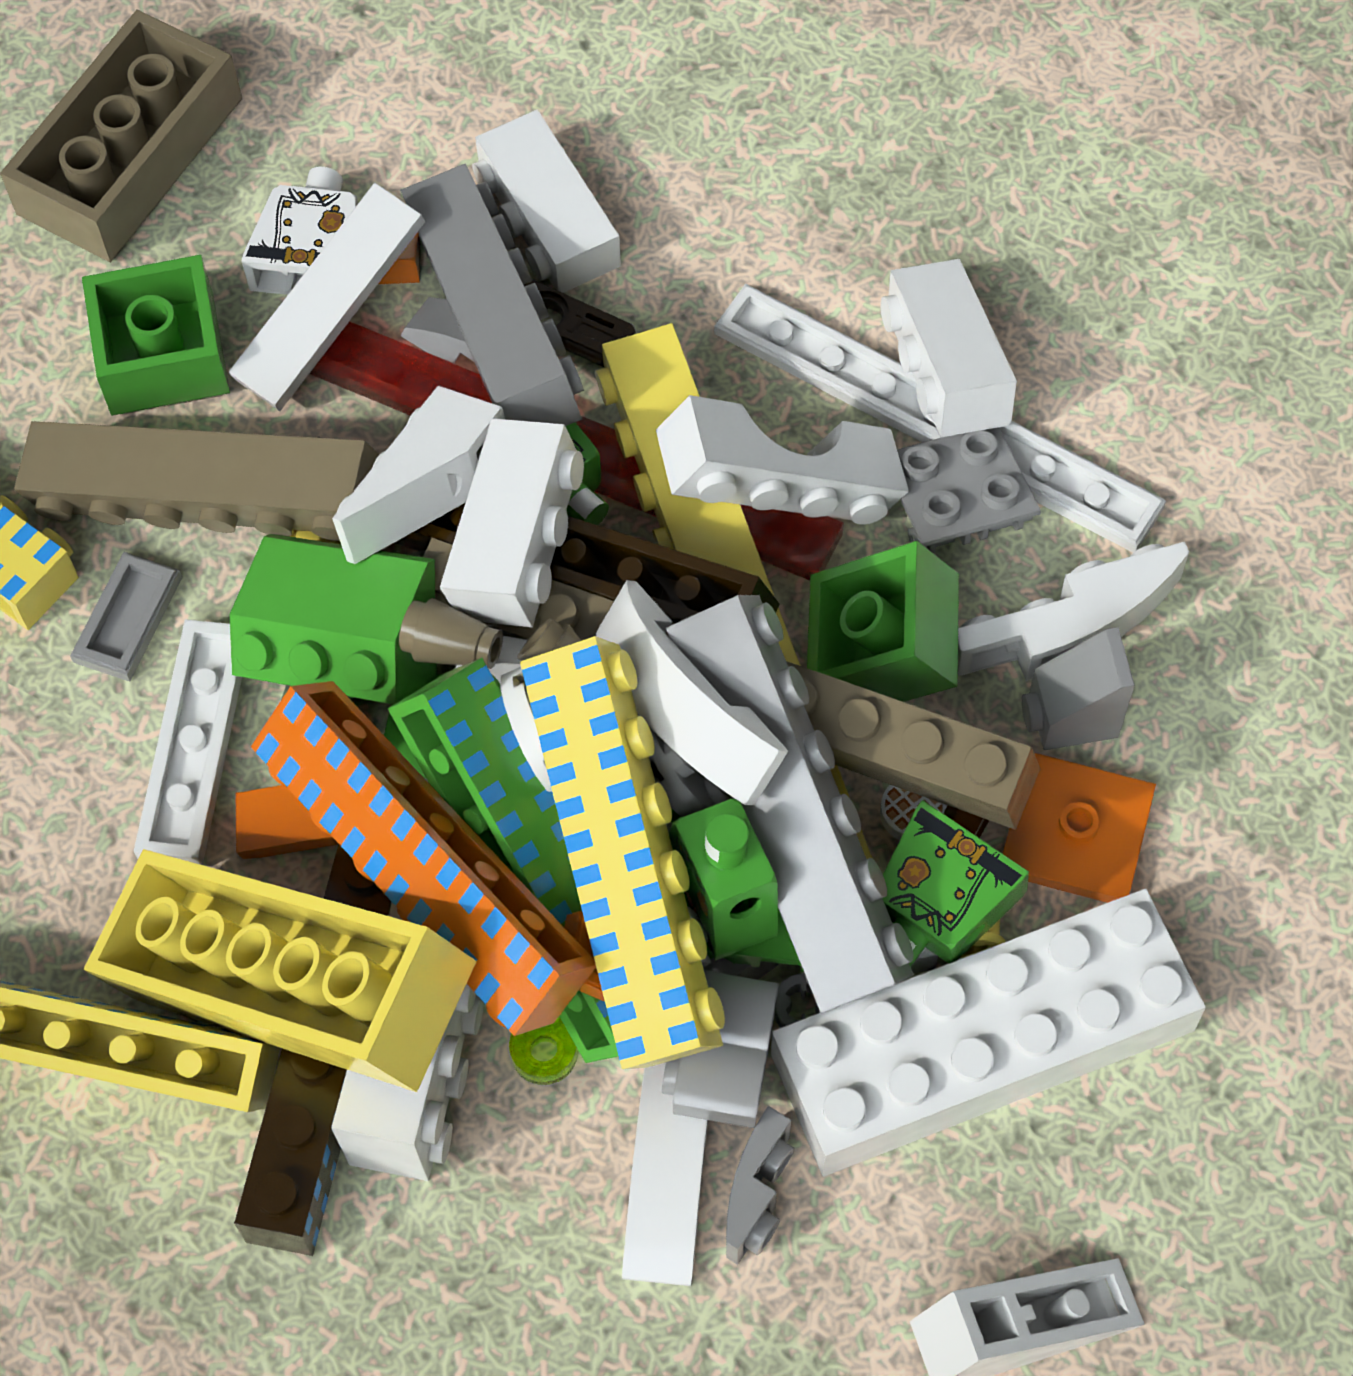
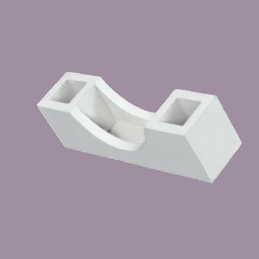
M689 395L656 429L672 495L698 498L706 503L726 502L752 506L757 510L775 509L803 513L807 517L824 516L852 520L856 524H870L885 517L888 510L909 492L893 434L889 428L842 421L807 455H802L783 448L765 435L751 419L742 404Z

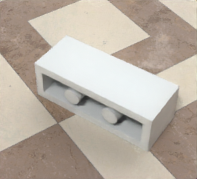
M538 109L475 137L478 162L472 164L476 181L478 184L486 181L492 194L495 193L502 204L499 206V213L503 215L512 238L521 235L529 248L525 249L526 257L531 270L539 281L548 278L556 290L564 293L621 267L619 234Z
M960 259L891 270L889 295L881 298L882 321L887 332H895L898 339V352L902 369L905 373L912 372L916 380V394L920 410L924 415H931L940 438L1011 425L1017 380Z
M491 418L440 585V589L451 607L481 622L533 628L539 603L544 604L550 594L552 583L550 565L555 548L564 543L567 535L568 516L566 510L571 492L580 487L584 473L582 453L576 450L565 424Z

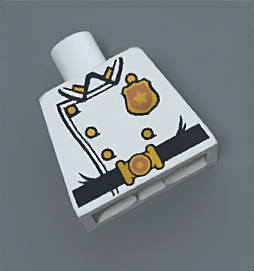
M314 167L308 173L305 187L279 185L272 189L242 257V265L250 291L288 295L357 206V196L351 192L341 191L343 178L337 171L328 167Z

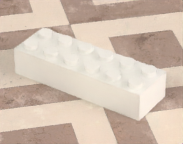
M1145 888L826 1012L772 1031L771 1057L820 1172L825 1177L1195 1031L1206 1007Z

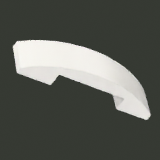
M626 580L598 628L596 637L619 644L621 650L624 649L629 654L637 674V688L632 690L637 713L646 720L651 729L671 749L704 777L744 805H755L785 758L788 750L749 707L730 706L666 635V627L672 624L671 619L636 581Z
M665 1062L644 1068L630 1184L622 1279L691 1286L708 1120L673 1114L672 1103L674 1095L662 1093Z

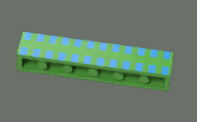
M483 658L446 672L389 707L388 711L429 784L564 927L567 915L582 911L553 792L546 791L524 756L504 706L500 683L490 673ZM578 991L559 1017L585 1063L619 1057L605 1002Z

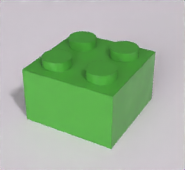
M202 255L82 277L96 377L111 416L230 393L214 296Z
M914 541L811 574L807 669L902 702L958 687L959 573L921 543Z

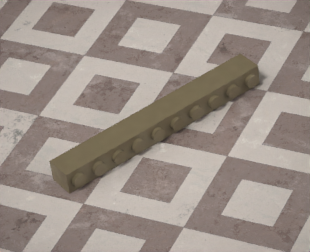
M431 538L423 557L435 559V599L451 606L440 589V585L453 545ZM552 580L547 601L544 604L539 603L533 628L495 623L485 624L491 628L501 630L503 636L528 640L544 622L552 618L562 627L569 624L579 638L585 640L596 636L598 628L614 601ZM786 661L788 667L793 666L798 670L805 682L809 703L804 705L814 731L820 730L827 738L833 751L835 765L1016 830L1040 771L1039 763L1031 746Z

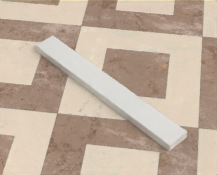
M745 283L715 324V335L922 443L940 438L931 415H924L920 410L916 394V380L912 372L905 373L901 363ZM1012 420L1011 425L999 427L1037 503L1133 553L1138 550L1164 509L1165 499Z

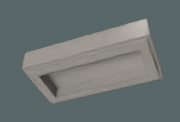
M123 552L70 655L73 663L130 682L182 579L180 570Z

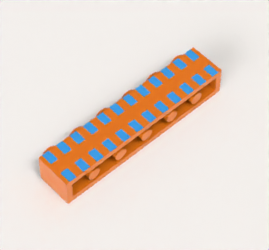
M334 681L290 686L251 745V748L268 765L271 776L279 784L288 788L309 810L315 825L322 831L330 834L350 855L357 871L368 880L374 882L397 907L398 915L402 920L430 928L477 961L467 985L485 1003L488 1014L495 1022L507 1028L514 1036L553 1024L596 968L595 960Z

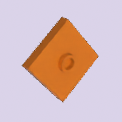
M1035 753L1040 771L1016 830L1009 828L1003 855L1029 871L1028 882L1106 903L1130 895L1156 784Z

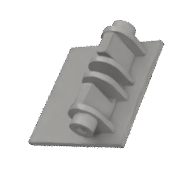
M999 427L941 437L897 449L909 492L900 499L913 526L908 528L909 542L918 541L933 554L936 551V547L955 542L957 537H960L962 545L970 544L971 534L977 532L980 540L988 538L989 531L1013 526L1015 531L1023 528L1024 522L1032 520L1033 516L1041 514V510Z

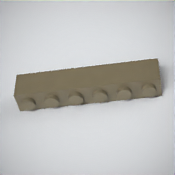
M31 421L13 490L34 504V511L37 514L56 521H70L73 514L87 515L96 521L106 524L123 525L126 518L143 519L151 525L166 529H177L180 527L181 522L198 523L206 529L221 533L235 532L236 526L255 527L258 531L268 535L291 536L293 530L312 531V533L319 537L340 541L332 518L337 513L341 502L354 492L370 472L379 454L365 440Z

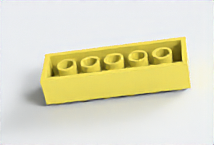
M143 849L83 970L143 1003L417 1092L477 961L426 926Z

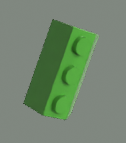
M277 534L264 536L229 614L232 675L289 686L334 681L349 697L393 705L437 678L436 663L415 662L412 654L402 651L399 646L401 624L410 604L415 600L426 603L429 599L435 598V559L378 551L357 564L347 562L341 544Z

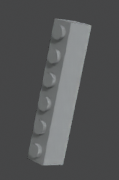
M465 163L401 189L405 203L420 213L425 220L424 225L418 231L420 240L493 404L502 407L505 420L565 424V426L582 420L574 398L575 394L584 391L582 382L570 355L560 360L558 359V356L566 353L553 319L542 323L540 321L549 317L545 304L535 282L524 287L525 284L532 282L529 271L519 248L508 251L515 248V244L503 215H498L499 210L487 182L484 181L476 185Z
M737 595L666 627L673 643L730 706L749 707L788 750V753L756 804H741L775 873L778 883V908L820 1013L895 985L913 976L909 965L913 961L911 943L903 927L899 923L893 924L882 899L887 896L885 879L877 863L872 858L866 859L856 835V833L861 831L859 815L851 799L846 794L840 795L830 771V769L835 767L833 751L825 735L820 730L814 731L804 707V705L809 703L807 687L798 670L793 666L788 667L778 643L783 640V630L773 608L768 603H762L759 595Z

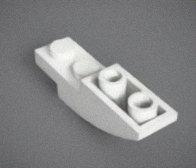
M1185 541L1166 547L1161 544L1147 545L1136 550L1130 557L1109 563L1101 560L1086 562L1065 575L1060 600L1054 601L1051 598H1042L1030 602L1015 613L997 618L992 615H981L966 621L958 628V676L1018 660L1025 681L1033 679L1035 668L1105 629L1119 627L1122 637L1142 622L1163 602L1181 579L1189 555Z

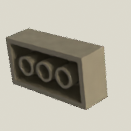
M136 9L0 172L16 215L111 263L242 100L232 55Z

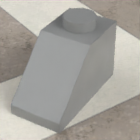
M1119 627L1105 629L1035 668L1030 692L1022 695V711L1028 732L1039 731L1043 750L1119 738L1135 686Z

